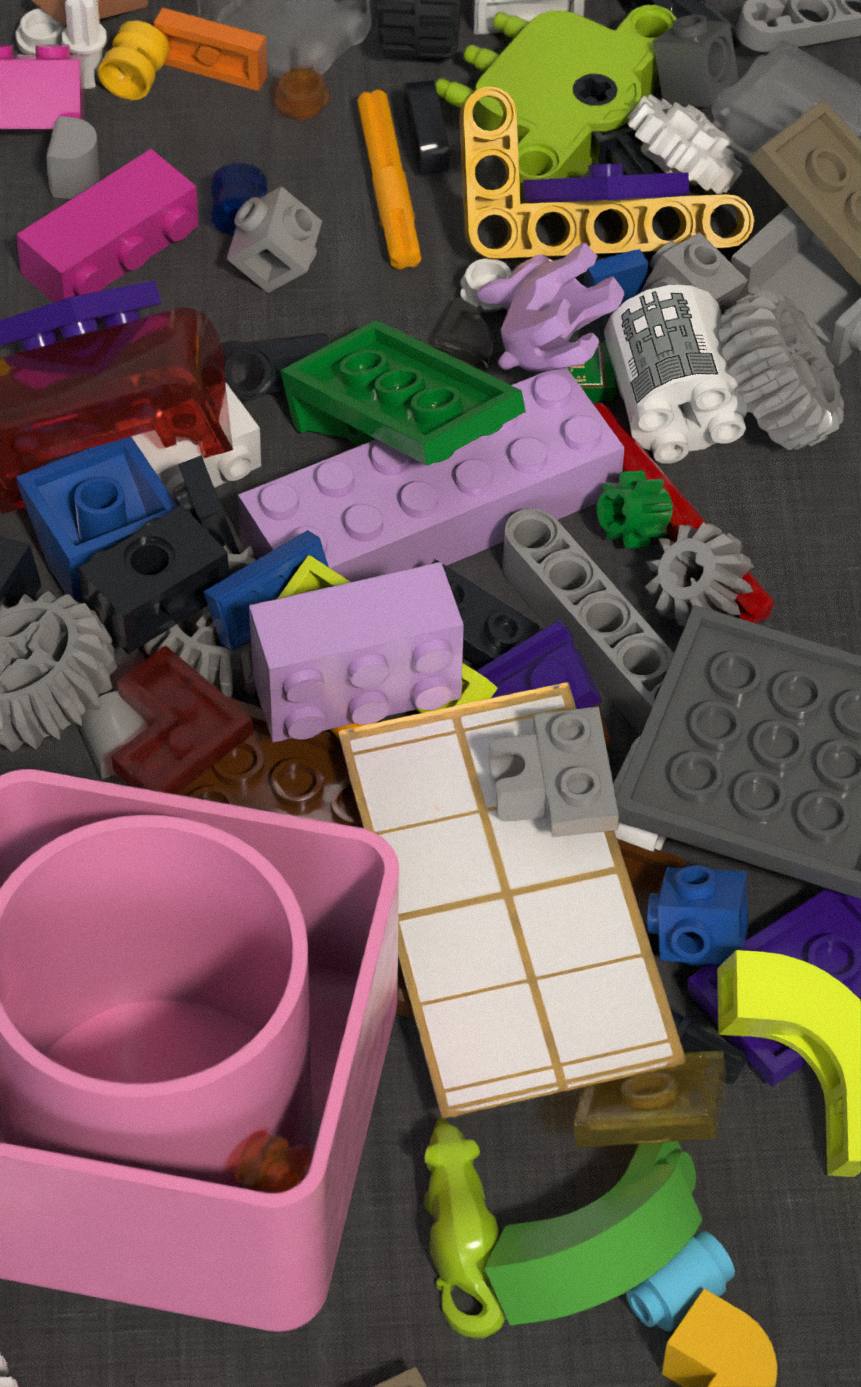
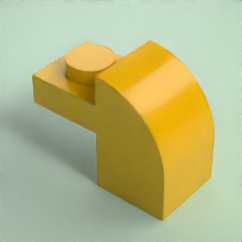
M703 1289L667 1342L662 1375L682 1387H775L777 1361L768 1336L754 1319L710 1291Z

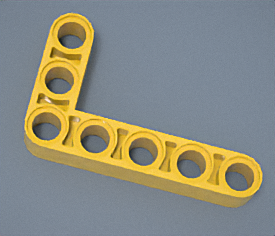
M488 86L474 90L466 96L461 104L459 117L464 232L471 249L481 256L516 258L535 257L541 254L545 256L567 255L576 246L586 243L595 254L623 253L640 249L641 252L659 251L670 241L680 244L699 232L715 248H729L740 245L749 237L753 230L754 217L750 206L740 197L727 194L520 204L517 112L514 101L502 89ZM482 97H491L497 100L503 110V119L500 125L492 131L479 128L473 120V106ZM485 156H495L501 160L506 171L503 183L493 190L481 187L475 177L476 165ZM727 204L736 212L738 219L737 227L729 236L721 238L711 229L710 218L715 208L719 205ZM663 207L674 209L680 218V229L669 240H662L657 237L652 227L655 213ZM607 209L617 212L623 222V229L619 238L610 243H604L599 240L594 230V222L598 214ZM555 212L564 220L566 227L565 235L557 244L547 246L537 237L536 223L545 213ZM495 214L506 222L508 235L502 245L490 249L480 242L477 230L482 219L488 215Z

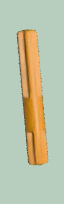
M376 89L372 93L364 91L360 94L357 101L373 175L372 183L381 226L384 228L390 262L397 270H402L407 266L415 268L422 258L414 224V211L406 174L401 163L388 97L380 89Z

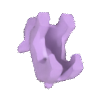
M586 243L576 246L564 258L552 261L542 254L537 255L518 265L507 279L489 281L479 288L477 292L478 299L485 303L501 305L508 312L501 328V338L505 352L498 360L500 368L508 370L515 366H520L526 371L541 372L580 365L592 358L599 344V339L594 333H588L573 343L569 342V339L575 331L597 318L618 309L625 293L614 277L606 278L590 288L583 286L575 278L592 267L597 258V255Z

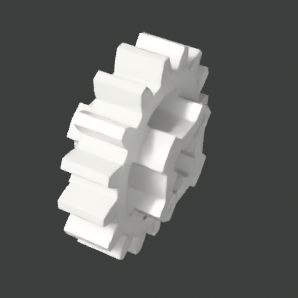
M644 95L628 116L630 120L628 125L637 131L634 135L644 142L641 146V151L663 169L665 173L689 172L690 184L695 187L699 184L707 191L711 188L717 194H722V192L727 193L743 172L740 169L742 163L733 157L735 153L726 147L730 142L728 136L715 127L706 118L704 113L689 104L687 107H683L676 102L671 105L665 99L659 101L653 95H649V97Z

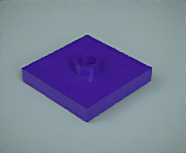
M623 164L588 165L589 177L524 180L525 201L529 200V203L685 196V193H689V172L624 175Z

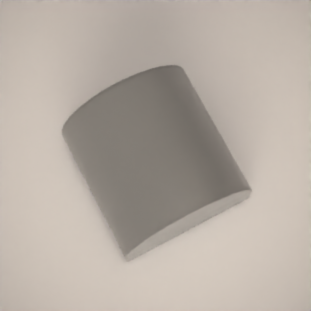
M59 116L54 126L46 156L49 188L52 197L73 199L100 181L97 134L94 127L85 120Z
M113 691L98 697L100 709L87 710L81 716L82 726H80V731L101 779L162 760L160 745L140 700L134 693L129 691Z

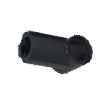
M320 332L251 342L229 340L220 343L212 350L207 362V373L213 384L224 379L234 394L240 399L254 400L263 397L267 393L285 391L280 370L329 345L328 336L326 333ZM247 355L251 363V372L243 383L235 385L231 376L232 366L239 357Z

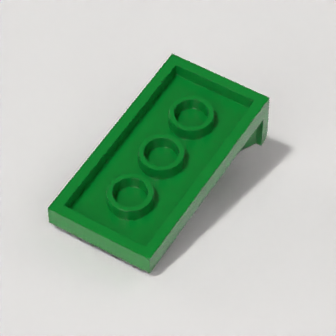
M378 320L370 322L280 370L293 424L301 434L311 431L347 438L358 446L377 439L426 466L449 459L456 450L481 436L496 433L503 427V424L526 412L522 390Z

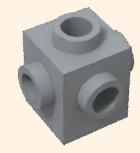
M282 186L261 198L253 197L240 208L235 217L236 230L227 260L269 293L308 272L309 266L317 253L315 245L322 220Z
M699 232L680 244H677L675 241L668 242L653 256L649 263L653 271L641 292L666 285H691L709 292L718 302L721 314L724 315L725 311L733 306L748 280Z

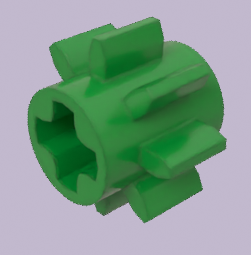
M644 470L620 472L619 482L603 484L604 492L600 495L597 503V517L600 525L607 532L606 538L608 540L623 539L627 549L649 547L650 537L666 536L667 531L665 527L671 520L673 505L670 495L663 488L664 481L662 479L646 480Z

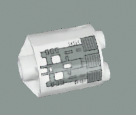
M691 285L657 287L626 300L611 314L604 329L606 347L620 395L625 401L632 437L642 448L652 451L654 459L660 463H674L683 459L689 451L705 449L716 443L733 442L739 439L746 430L744 417L747 413V404L743 397L737 393L738 384L728 374L729 365L722 355L723 344L719 339L720 317L722 314L719 304L709 292Z

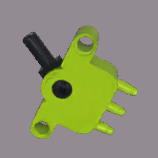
M657 5L638 7L626 17L615 31L565 10H551L541 13L530 20V22L516 15L510 16L504 12H498L493 18L492 24L494 28L514 39L501 55L487 48L481 49L475 45L466 47L463 53L464 60L473 64L476 69L485 72L480 77L476 90L488 86L497 87L507 92L515 103L517 112L520 204L529 203V200L525 201L524 180L583 177L588 171V165H593L594 163L596 165L610 162L613 164H623L624 175L663 174L656 163L641 151L643 141L634 135L637 131L628 125L630 121L628 116L644 95L649 97L660 85L653 41L673 27V22L677 19L671 11ZM444 78L438 79L435 83L438 96L458 108H461V104L466 96L474 91L456 81L450 82ZM482 97L473 106L474 122L479 128L492 131L500 125L503 119V110L497 100L491 97ZM552 212L545 213L541 217L549 215Z

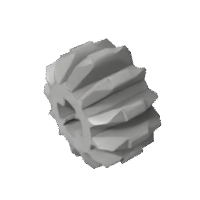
M702 523L698 530L690 525H679L677 542H673L668 538L659 539L661 549L664 551L662 558L646 561L649 569L658 575L644 587L648 590L649 595L658 599L655 608L658 609L662 616L669 620L676 619L677 624L685 628L693 605L720 613L725 611L732 616L741 615L735 599L738 594L744 595L753 592L751 584L741 578L752 570L754 566L751 563V559L741 553L744 546L741 545L742 543L738 538L730 533H722V530L713 524ZM702 573L701 578L697 580L699 574Z

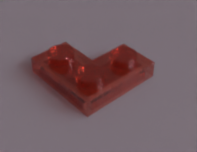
M166 645L117 681L119 696L152 724L111 756L113 771L131 787L176 795L254 734L252 718Z

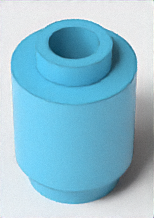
M702 1230L695 1234L668 1264L639 1285L628 1290L626 1293L627 1300L633 1312L645 1325L653 1327L656 1324L665 1331H672L680 1325L703 1289L710 1291L718 1297L723 1295L726 1291V1283L735 1276V1269L721 1243L709 1232Z

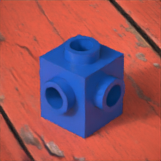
M699 865L684 868L667 867L661 894H650L647 912L648 933L659 934L660 961L684 962L693 966L722 964L736 950H744L749 927L747 871L712 870Z

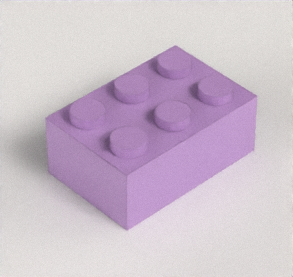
M442 562L249 605L253 681L273 742L290 738L308 739L324 730L354 723L361 725L372 724L380 721L385 716L414 709L432 710L445 705L449 701L461 699L464 624Z

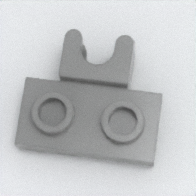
M599 707L533 714L534 734L501 737L490 742L489 770L490 777L497 781L496 816L499 820L509 822L544 818L546 809L552 837L618 830L619 813Z

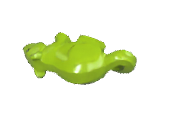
M438 1118L425 1154V1163L431 1171L429 1187L424 1196L425 1208L434 1217V1223L430 1229L429 1250L435 1269L440 1277L437 1279L436 1288L442 1291V1313L451 1328L466 1337L485 1338L500 1330L506 1320L504 1311L484 1269L500 1238L495 1216L488 1211L483 1184L473 1166L474 1159L480 1155L477 1143L473 1139H465L463 1133L457 1127L451 1125L445 1118ZM455 1285L481 1302L483 1310L480 1314L467 1315L457 1309L451 1296Z

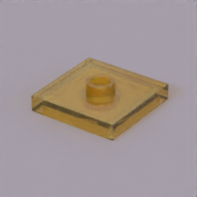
M724 1052L681 1053L684 1061L682 1065L582 1087L573 1125L576 1147L716 1139L726 1079Z

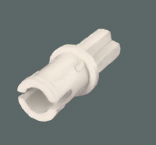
M66 0L67 27H65L62 33L63 44L70 45V54H83L84 89L95 88L94 70L96 72V81L102 84L98 77V67L103 60L102 52L107 42L106 30L99 23L98 0Z

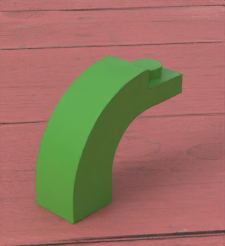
M672 1125L646 1129L623 1177L610 1191L596 1201L560 1217L505 1226L484 1269L510 1326L552 1320L605 1303L654 1275L686 1246L703 1219L692 1196L696 1185L695 1166L691 1156L686 1151H682Z

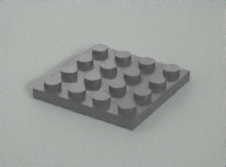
M693 605L616 796L619 822L861 899V656Z

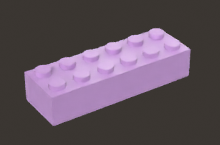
M567 368L552 369L512 385L522 390L526 409L525 413L503 424V427L496 433L481 436L456 450L445 461L426 466L376 439L238 494L240 541L245 549L249 545L251 546L256 555V560L308 530L320 537L329 568L350 582L429 565L434 559L447 566L504 542L505 524L508 518L517 511L526 508H536L550 513L558 520L597 504L600 495L604 492L603 484L619 482L620 472H622L624 446Z

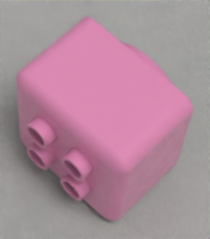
M16 770L0 776V1279L273 1332H284L299 1328L318 1314L328 1295L397 1009L399 863L393 848L385 839L363 828L40 770Z

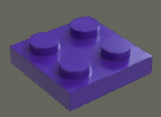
M156 281L73 296L0 320V346L21 342L23 351L29 352L58 344L56 334L62 333L63 340H66L67 343H72L101 335L99 324L103 322L106 331L139 323L141 319L138 311L162 304Z

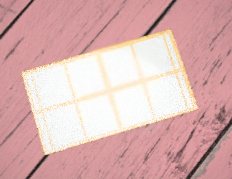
M568 682L339 731V740L363 829L372 831L385 839L393 848L398 859V958L442 1119L685 1064V1055L615 831L552 837L546 809L544 818L504 822L496 816L497 781L490 777V742L501 737L534 734L533 714L576 709Z

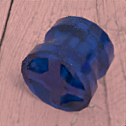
M231 163L222 166L214 172L211 178V196L214 199L211 204V221L218 230L234 236L236 230L235 217L240 208L253 197L261 198L268 194L267 177L262 170L247 163Z

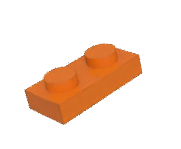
M163 7L154 21V27L165 35L170 46V53L163 65L260 91L267 78V45L265 35Z

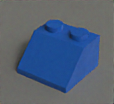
M129 433L16 476L19 491L48 567L65 594H70L80 604L83 603L78 571L80 566L87 563L97 552L103 549H110L137 533L150 520L162 518L178 508V505Z

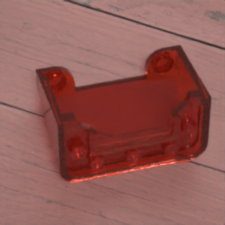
M177 307L166 312L0 358V512L4 514L26 508L17 485L16 476L47 465L46 460L149 431H156L165 448L177 445L176 437L193 440L200 445V451L204 458L232 451L233 443L221 341L206 314L196 309Z

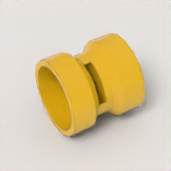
M128 21L121 25L112 42L113 48L106 52L98 67V77L103 86L112 94L127 100H140L147 96L156 79L155 72L161 70L170 53V46L165 35L156 27L142 21Z

